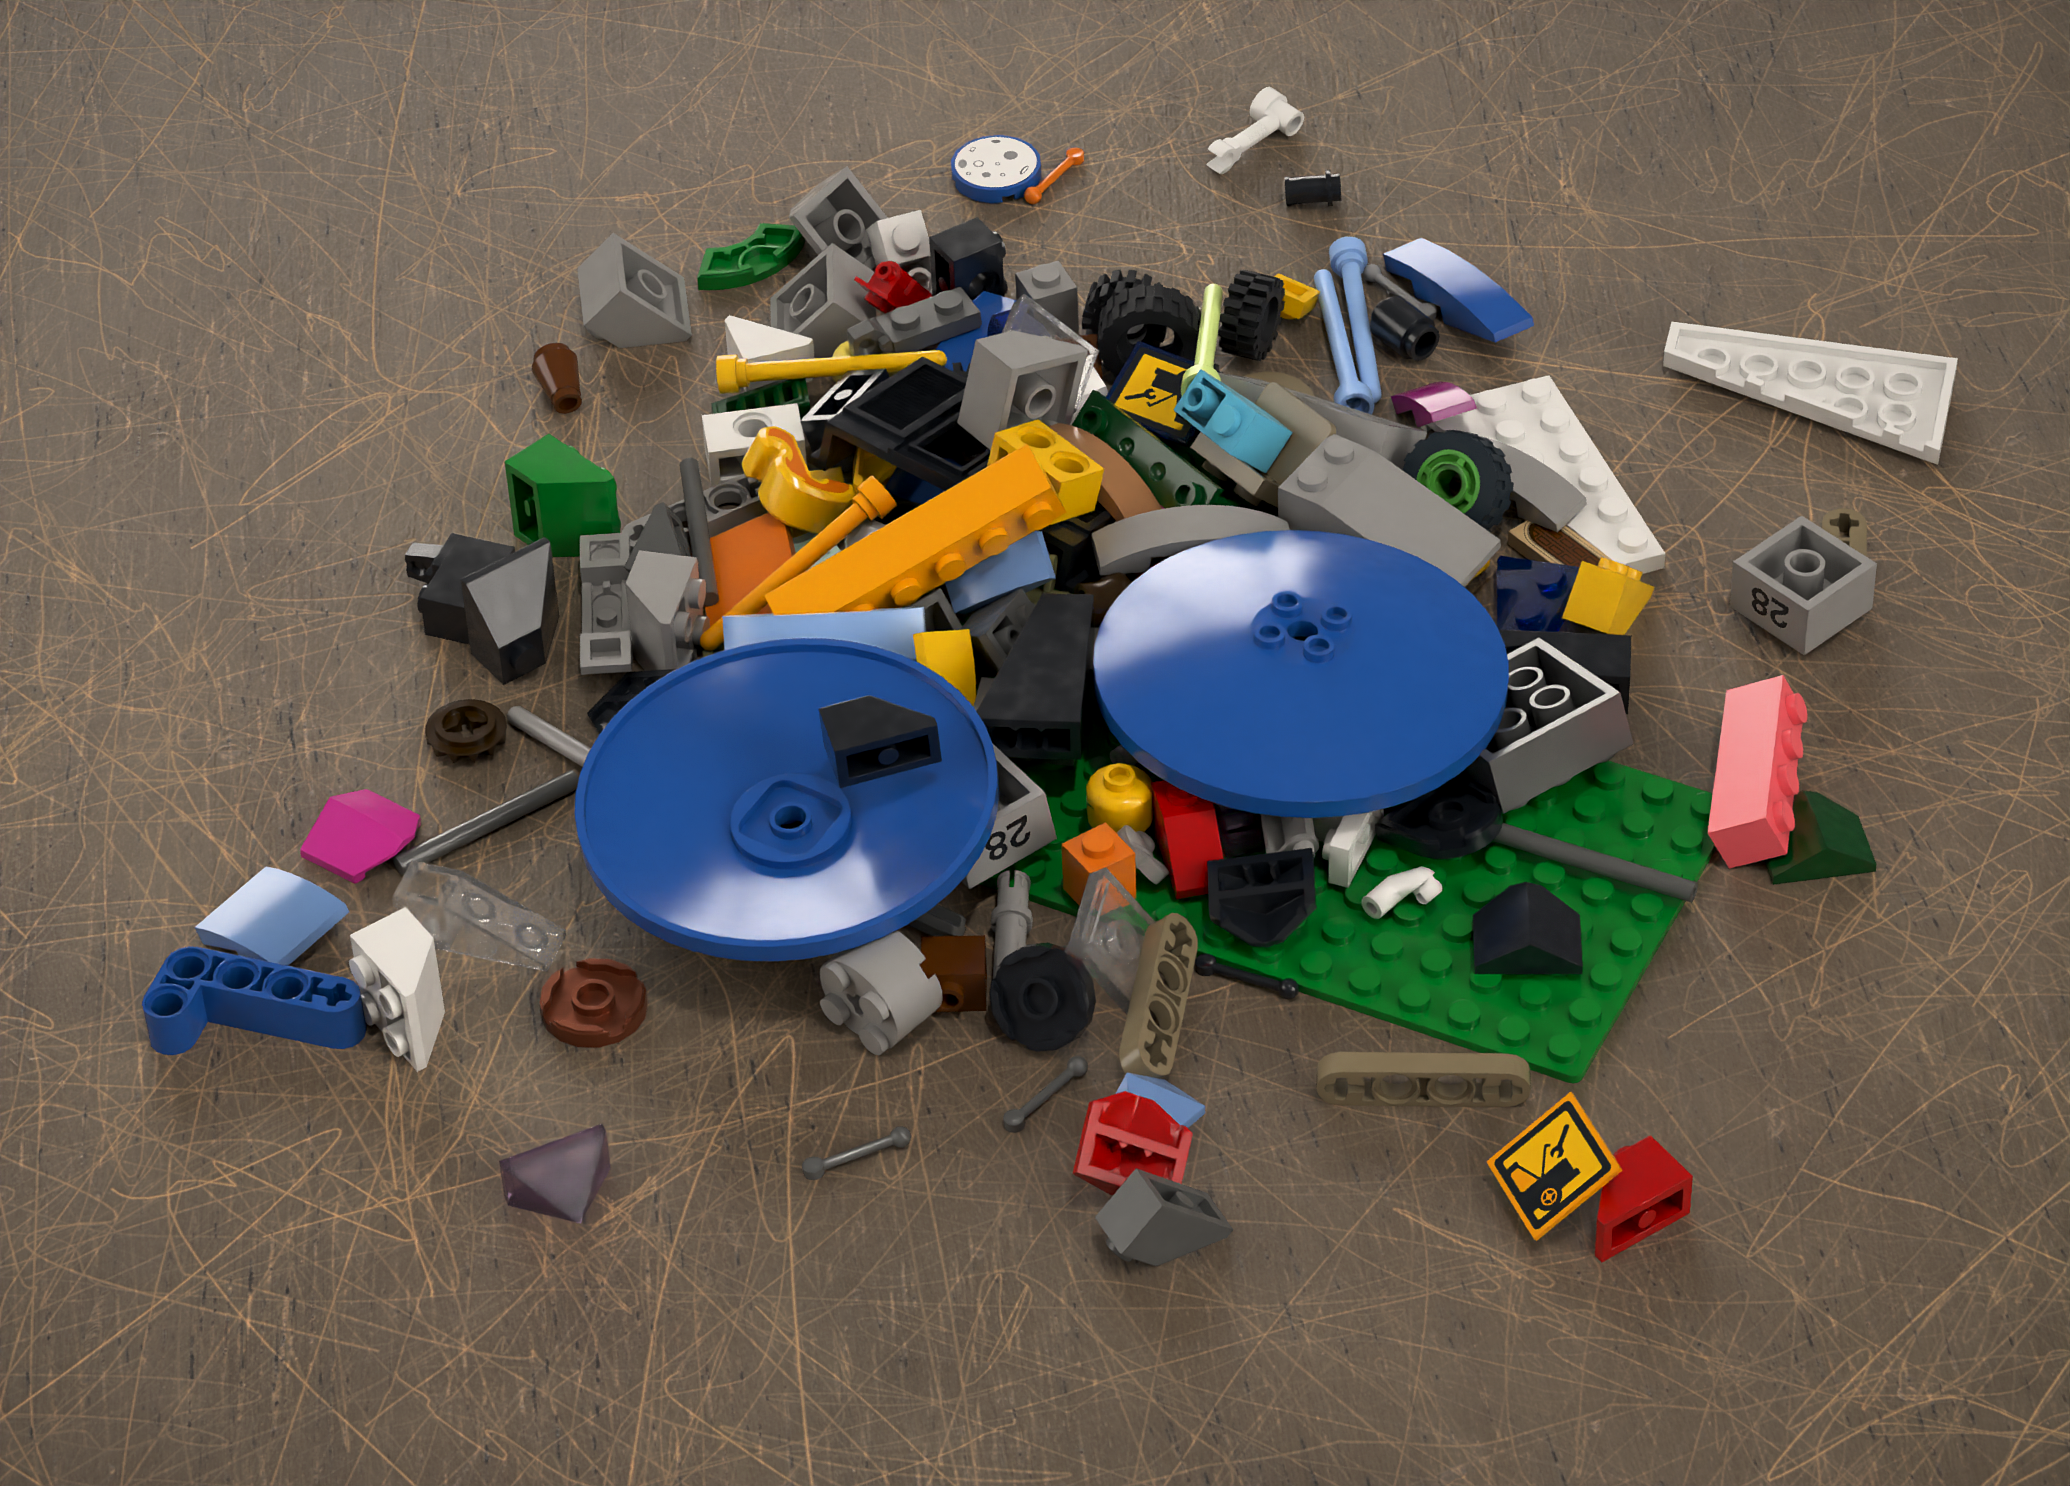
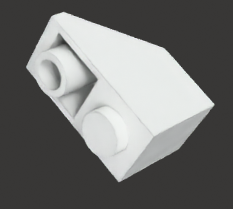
M921 210L879 220L867 228L866 232L876 267L881 262L894 261L932 294L929 237Z

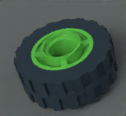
M1446 430L1444 433L1437 431L1429 434L1427 439L1418 441L1414 445V450L1408 453L1404 459L1403 471L1489 532L1492 526L1498 525L1501 522L1503 513L1509 509L1511 504L1509 499L1514 486L1510 476L1512 473L1511 466L1506 463L1504 459L1505 454L1502 450L1496 448L1493 445L1494 442L1488 438L1458 430ZM1458 473L1462 481V487L1458 495L1453 497L1450 492V482Z

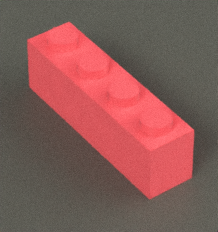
M1784 675L1726 690L1708 835L1729 869L1786 855L1790 831H1793L1795 828L1793 800L1794 795L1799 792L1797 767L1798 759L1803 757L1801 733L1802 724L1807 722V708L1802 696L1799 693H1793Z

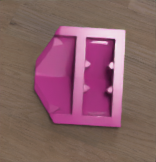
M368 789L331 796L300 848L301 857L356 884L365 878L367 871L394 857L415 838L416 831L421 826V818L419 814Z

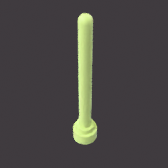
M1210 284L1204 290L1194 366L1187 369L1183 375L1181 385L1182 396L1200 369L1221 381L1220 375L1213 368L1223 290L1218 284Z

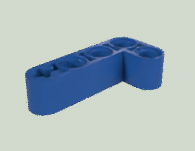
M188 946L172 952L164 961L142 1001L151 1047L163 1055H177L191 1049L197 1042L207 1022L333 1049H346L357 1045L365 1037L367 1031L359 986L353 980L201 947Z

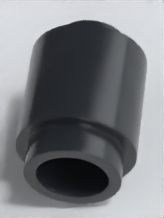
M1392 296L1376 305L1371 314L1370 331L1372 335L1403 358L1421 361L1429 357L1436 349L1440 334L1435 328L1434 321L1402 297Z

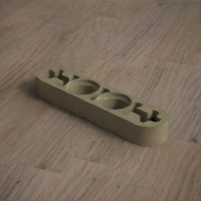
M1171 913L1149 925L1145 932L1119 1049V1059L1125 1074L1132 1073L1160 1079L1169 1074L1173 1067L1198 949V939L1195 930L1190 922L1178 913ZM1158 970L1163 974L1168 987L1163 983ZM1150 1010L1155 1014L1160 1028L1154 1022Z
M1335 1052L1324 1056L1318 1062L1316 1068V1089L1318 1095L1324 1101L1343 1106L1512 1107L1523 1103L1529 1098L1531 1092V1073L1529 1064L1523 1058L1513 1054ZM1397 1074L1404 1075L1409 1080L1405 1083L1392 1084L1385 1082L1383 1078L1388 1075ZM1447 1075L1462 1077L1464 1081L1449 1085L1439 1082L1438 1079ZM1365 1077H1371V1081H1365ZM1476 1078H1482V1082H1476Z

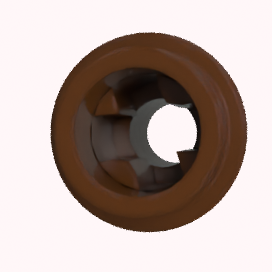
M563 343L546 344L536 351L533 358L532 372L558 413L567 414L574 412L582 404L577 355Z

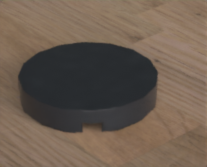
M1047 942L1023 946L1007 955L1000 963L996 977L992 979L989 995L992 1014L1001 1031L1012 1041L1016 1039L1019 1043L1026 1045L1027 1047L1024 1048L1036 1052L1058 1050L1081 1037L1092 1022L1096 997L1093 980L1084 963L1068 949Z

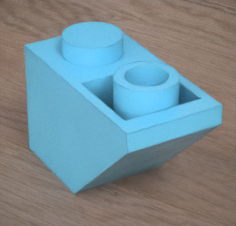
M1202 369L1199 370L1174 408L1175 412L1227 453L1264 473H1267L1293 433L1265 410Z

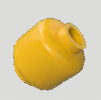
M1124 763L1110 764L1098 769L1090 776L1086 786L1087 816L1090 826L1095 828L1106 822L1116 833L1125 825L1130 826L1135 832H1145L1153 821L1152 779L1149 775L1134 765Z

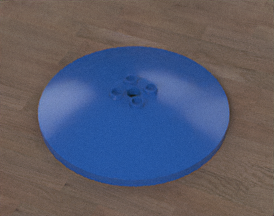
M1279 530L1239 534L1191 547L1165 559L1135 579L1117 597L1100 625L1094 647L1093 681L1095 696L1101 714L1110 731L1124 749L1140 764L1161 779L1199 798L1229 808L1280 817L1323 818L1362 814L1389 808L1420 797L1460 774L1476 760L1498 730L1504 715L1508 695L1509 663L1504 641L1488 611L1471 592L1438 567L1410 553L1369 539L1321 531ZM1299 636L1308 637L1305 641L1294 639V637Z
M827 638L769 640L738 646L695 660L670 672L631 699L599 734L585 759L575 794L576 828L586 867L599 890L619 912L646 932L690 951L719 958L743 961L807 959L845 951L882 938L908 925L931 910L955 889L979 859L994 826L999 801L997 761L991 738L984 722L974 707L958 689L926 666L901 654L853 641ZM870 695L935 718L938 726L942 762L840 788L824 747L818 708ZM796 821L803 822L802 825L793 829L780 827L782 824H791Z

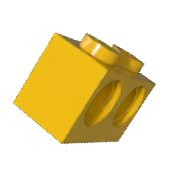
M1039 419L995 432L987 467L1028 444L1067 513L1053 520L1051 525L1095 511L1104 473L1102 466Z

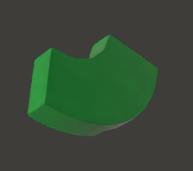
M760 223L754 234L742 242L727 247L707 248L697 276L698 290L732 289L766 279L790 264L800 253L806 239L795 225Z

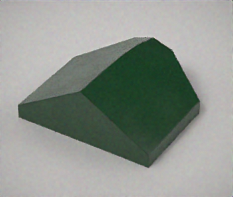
M1804 790L1794 795L1793 814L1795 828L1793 831H1790L1787 854L1764 860L1773 885L1876 872L1877 866L1859 816L1818 792Z

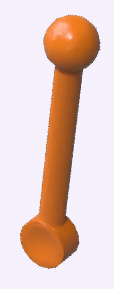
M1080 148L1068 149L1066 151V159L1036 187L1031 186L1025 190L1024 198L1029 204L1039 203L1042 193L1072 165H1080L1084 162V151Z

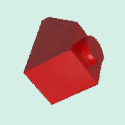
M1165 780L1151 782L1153 794L1152 829L1164 864L1169 870L1168 876L1176 899L1208 894L1207 861L1224 859L1213 803L1183 791Z
M1651 1135L1631 1146H1624L1613 1154L1623 1171L1604 1185L1601 1190L1595 1244V1256L1601 1262L1606 1261L1690 1213L1693 1175Z

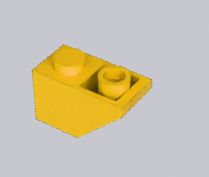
M1603 557L1600 558L1598 566L1582 561L1562 618L1606 634L1625 635L1651 598L1655 587L1641 582L1640 579L1643 572L1630 568L1627 565Z

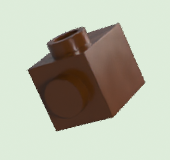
M985 935L921 936V953L926 960L919 966L928 979L936 974L942 989V1004L935 1012L987 1011Z

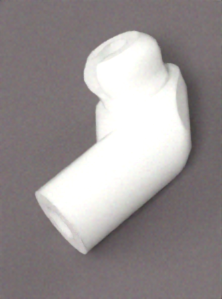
M1421 866L1388 876L1363 897L1362 906L1369 916L1379 919L1411 892L1414 893L1419 903L1427 904L1442 892V884L1433 877L1434 871Z

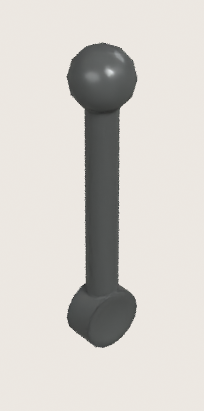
M1081 1056L1070 1058L1067 1063V1069L1019 1110H1008L1003 1116L1005 1129L1012 1133L1023 1130L1026 1124V1117L1074 1076L1081 1077L1087 1072L1088 1063L1086 1059Z
M897 1126L888 1136L825 1159L814 1156L809 1157L802 1163L803 1174L809 1180H818L822 1178L825 1170L893 1145L899 1148L905 1147L911 1141V1133L906 1127Z

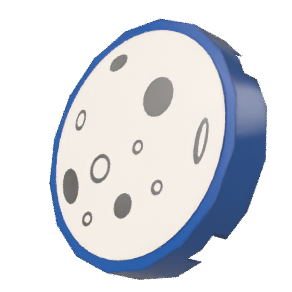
M983 136L968 141L956 150L951 159L952 180L955 181L956 189L961 194L979 202L1000 203L1003 202L1002 197L1014 195V200L1024 197L1025 190L1031 186L1036 187L1042 177L1040 154L1032 144L1011 136Z

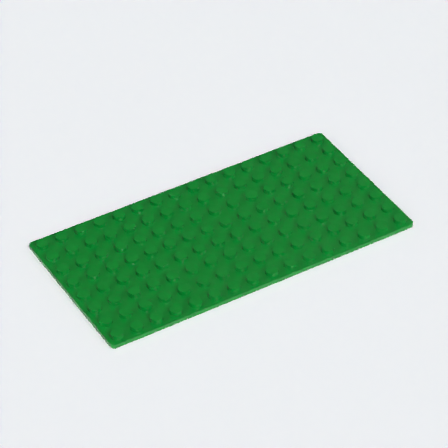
M1044 584L1037 588L1043 589ZM964 617L960 621L962 626L965 624ZM978 683V684L976 685V695H977V692H978V688H979V684H980V683ZM1087 706L1082 757L1081 760H1075L1074 766L1016 761L1015 763L1020 770L1045 792L1057 839L979 883L998 890V876L1009 870V887H1014L1015 870L1026 873L1031 880L1029 901L1144 939L1149 925L1171 913H1178L1190 922L1196 932L1198 939L1196 957L1202 954H1210L1216 958V963L1279 981L1292 978L1298 983L1299 992L1478 1053L1517 1055L1529 1064L1530 1070L1572 1084L1580 1082L1585 1076L1686 902L1493 841L1482 849L1465 856L1450 859H1431L1415 855L1377 839V835H1375L1349 888L1328 883L1329 860L1323 859L1324 842L1318 840L1319 849L1314 857L1317 908L1284 942L1269 948L1250 946L1211 922L1208 894L1176 899L1168 875L1158 884H1154L1138 868H1136V898L1092 919L1063 889L1061 846L1062 843L1093 829L1088 822L1086 786L1090 776L1098 769L1113 764L1110 759V751L1120 745V742L1105 722L1100 708ZM1609 760L1597 763L1573 776L1567 783L1554 786L1535 796L1520 808L1502 813L1503 823L1695 882L1699 880L1717 849L1708 835L1713 793ZM1138 763L1135 765L1144 770L1152 779V782L1163 780L1142 764ZM1212 802L1215 808L1224 859L1266 854L1261 814L1229 808ZM1398 805L1384 808V817ZM1151 824L1144 833L1152 838L1155 843V848L1152 852L1153 857L1164 864ZM1421 866L1434 871L1433 877L1442 884V892L1427 904L1419 903L1414 893L1411 892L1379 919L1369 916L1362 906L1363 897L1388 876ZM1523 882L1542 885L1580 915L1583 973L1474 974L1473 914L1510 885Z

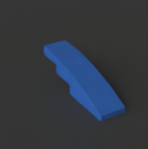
M1419 238L1383 254L1386 271L1410 279L1415 297L1440 306L1443 322L1446 325L1495 343L1534 326L1533 317L1502 287L1477 267L1444 247Z

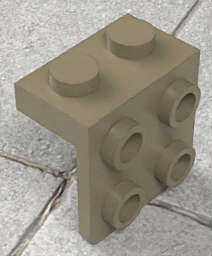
M1271 382L1266 385L1254 404L1265 410L1293 433L1267 473L1230 455L1202 432L1199 433L1191 448L1206 459L1202 464L1206 471L1224 482H1227L1229 477L1234 480L1237 485L1233 491L1240 497L1257 507L1263 500L1278 508V487L1326 438L1333 434L1336 435V427L1286 388Z

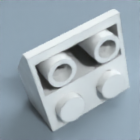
M404 907L350 935L354 958L349 960V966L359 985L365 1022L369 1026L376 1024L383 1032L384 1039L391 1052L396 1057L403 1055L418 1072L427 1067L445 1009L434 939L412 913Z

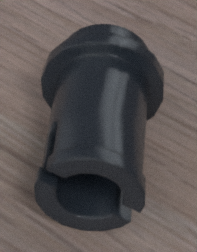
M1325 170L1326 175L1284 177L1286 205L1328 202L1329 207L1333 206L1334 201H1342L1340 173L1331 174L1330 170Z

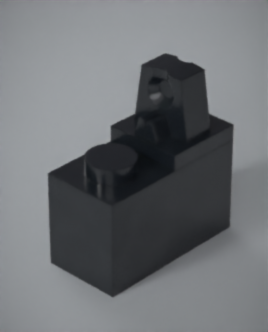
M454 533L450 534L444 545L413 542L405 554L406 571L408 577L427 583L421 588L417 602L418 611L423 616L425 635L470 645L461 579L514 553L515 547Z

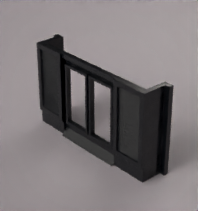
M921 357L845 405L842 412L826 421L821 448L810 455L809 463L826 471L854 453L857 446L946 491L986 468L990 450L988 449L960 468L923 449V447L958 425L957 422L967 378L925 357ZM1098 501L1095 511L1052 525L1050 524L1041 530H1035L1042 531L1045 542L1063 550L1055 589L1074 594L1076 584L1092 582L1100 576L1091 543V535L1093 532L1115 523L1116 520Z

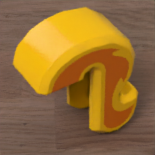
M771 426L760 429L742 460L745 476L761 482L757 490L761 504L769 514L785 525L804 532L819 534L847 510L853 502L852 498L855 496L853 485L827 478L822 480L813 478L795 437L779 427Z

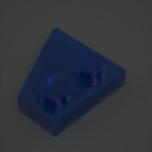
M1500 556L1497 560L1498 630L1558 632L1566 620L1562 616L1580 567Z

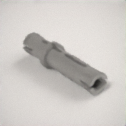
M1009 870L1001 873L997 878V907L991 912V928L995 932L993 979L996 977L1002 960L1012 952L1026 946L1027 934L1032 929L1033 917L1031 910L1028 909L1031 880L1026 873L1015 870L1014 887H1009Z

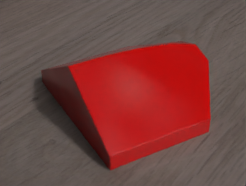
M1123 1091L1091 1101L1088 1104L1072 1174L1109 1195H1114L1136 1168L1182 1184L1193 1133L1186 1126L1176 1122L1154 1100Z

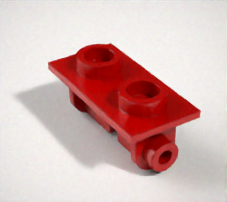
M894 261L878 264L875 273L868 283L857 276L854 278V281L868 292L864 300L884 314L898 307L908 306L933 297L927 289L915 281Z

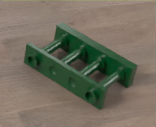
M1092 390L1072 423V426L1093 434L1119 453L1139 474L1159 504L1165 509L1191 505H1224L1253 509L1278 517L1277 507L1263 500L1258 507L1249 503L1233 491L1237 483L1230 477L1227 482H1224L1202 467L1206 459L1191 448L1195 441L1191 436L1186 434L1185 437H1178L1144 423L1140 425L1098 391Z

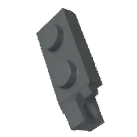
M962 287L943 291L936 296L908 306L898 307L891 312L871 318L870 320L866 319L848 328L849 350L853 356L886 352H913L980 328V325H982L981 312Z

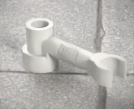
M1272 87L1262 89L1256 95L1250 107V116L1257 122L1233 138L1214 141L1208 150L1217 156L1206 165L1219 174L1226 173L1239 160L1243 152L1277 129L1287 136L1296 134L1303 124L1304 114L1288 104L1286 96Z

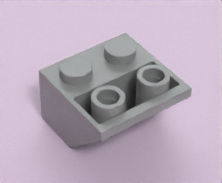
M639 550L625 583L634 658L645 671L679 669L697 660V651L699 646H701L700 637L710 628V619L708 616H703L702 610L706 597L705 579H699L696 557Z

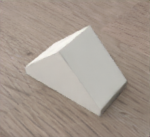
M730 315L725 319L728 355L737 354L739 359L747 358L748 363L815 359L812 338ZM806 378V382L813 380V378ZM778 380L750 382L749 387L743 388L746 392Z

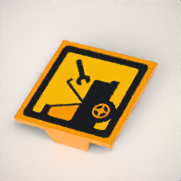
M1569 1092L1486 1161L1536 1241L1623 1171L1572 1092Z

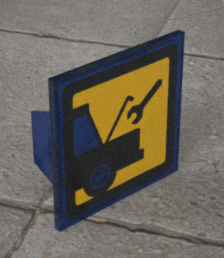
M1138 341L1106 398L1150 433L1187 447L1192 436L1194 437L1198 431L1196 427L1174 411L1182 397L1181 385L1183 375L1187 369L1194 366V362Z

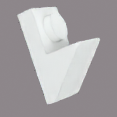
M1384 809L1340 817L1312 818L1315 836L1319 841L1324 842L1322 857L1325 860H1329L1328 883L1349 888L1376 835L1375 824L1384 818Z

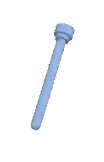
M1342 237L1334 241L1329 248L1330 264L1334 273L1343 278L1360 382L1369 387L1375 404L1381 399L1382 392L1361 274L1368 264L1365 244L1356 237Z
M1318 270L1314 275L1316 290L1320 291L1318 299L1340 384L1334 394V403L1372 414L1374 402L1371 390L1367 385L1358 381L1332 275L1328 270Z

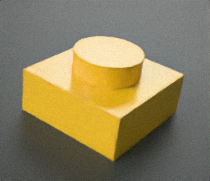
M1279 273L1274 276L1283 280L1284 285L1282 288H1285V296L1282 301H1285L1284 310L1280 313V317L1284 319H1300L1315 308L1320 294L1319 290Z

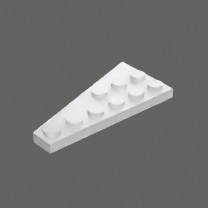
M1671 322L1664 350L1663 366L1938 465L1958 358Z
M1549 375L1472 394L1470 396L1474 399L1477 409L1421 426L1426 432L1433 429L1436 432L1443 433L1446 430H1458L1478 434V436L1507 444L1532 456L1565 478L1586 497L1587 505L1566 524L1567 527L1611 558L1612 561L1642 571V574L1664 568L1665 552Z

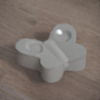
M1128 825L1123 826L1117 832V835L1135 852L1136 868L1151 882L1158 884L1169 874L1168 868L1153 857L1152 852L1155 848V843L1146 833L1142 831L1135 832Z

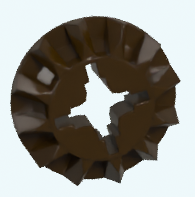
M476 699L458 700L440 707L429 717L425 727L426 740L428 745H432L436 757L448 755L453 764L462 757H469L475 763L479 754L494 756L496 745L505 743L507 723L503 712L489 702ZM462 725H466L467 730H470L473 736L463 737L460 732L463 731Z

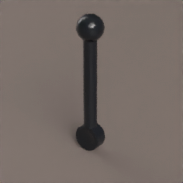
M1202 954L1195 960L1196 972L1201 976H1210L1216 973L1279 991L1281 997L1285 999H1292L1299 992V985L1292 978L1279 981L1216 963V958L1210 954Z

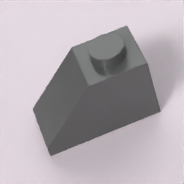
M1137 1168L1095 1216V1219L1108 1236L1106 1239L1107 1246L1115 1255L1127 1262L1135 1259L1154 1266L1162 1265L1223 1240L1234 1230L1208 1193Z

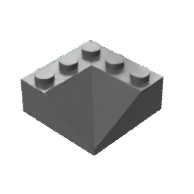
M1537 638L1507 654L1509 683L1504 715L1498 730L1488 746L1472 764L1460 773L1465 779L1488 788L1496 796L1497 803L1500 805L1503 814L1509 810L1524 806L1535 796L1554 786L1567 783L1578 773L1597 763L1610 760L1616 753L1634 744L1621 693L1541 638Z

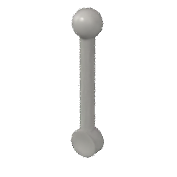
M1369 264L1364 268L1363 276L1367 281H1376L1395 296L1405 299L1433 321L1436 319L1437 309L1435 305L1431 303L1422 304L1383 276L1379 266Z

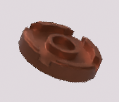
M588 958L577 961L576 968L569 969L564 972V968H561L553 973L542 987L540 997L541 1016L546 1029L561 1042L575 1047L600 1048L615 1044L636 1032L646 1018L648 1005L646 988L643 981L641 982L637 978L636 972L628 965L612 959Z

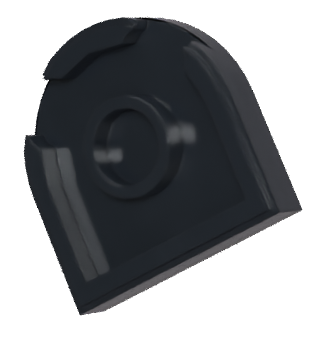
M1456 776L1420 797L1401 803L1375 824V830L1378 840L1415 855L1431 859H1450L1474 853L1491 843L1501 831L1503 818L1497 798L1488 788Z

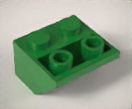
M547 434L504 461L514 536L527 545L545 537L550 541L552 557H580V536L620 533L621 520L618 516L617 484L614 477L606 468L598 467L582 456L573 446L566 445L551 434Z

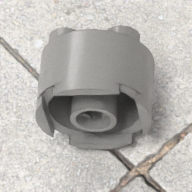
M897 930L859 947L837 952L820 968V981L825 997L820 1001V1005L824 1014L834 1024L842 1025L844 1023L850 1030L858 1034L866 1049L874 1055H881L887 1049L892 1048L934 1013L942 1004V989L936 974L928 979L919 966L926 960L921 951Z

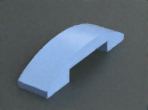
M924 607L774 615L773 613L722 616L724 650L769 640L827 638L880 647L913 660L916 659L913 634L926 632Z

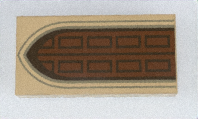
M1527 520L1508 531V545L1570 591H1572L1582 561L1598 566L1601 557L1612 560L1566 525L1558 532H1555Z

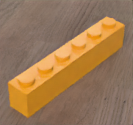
M1026 444L764 596L774 615L901 608L915 603L922 595L941 584L960 577L966 570L988 557L1002 553L1009 545L1035 530L1047 527L1053 520L1067 513L1043 467L1029 445Z

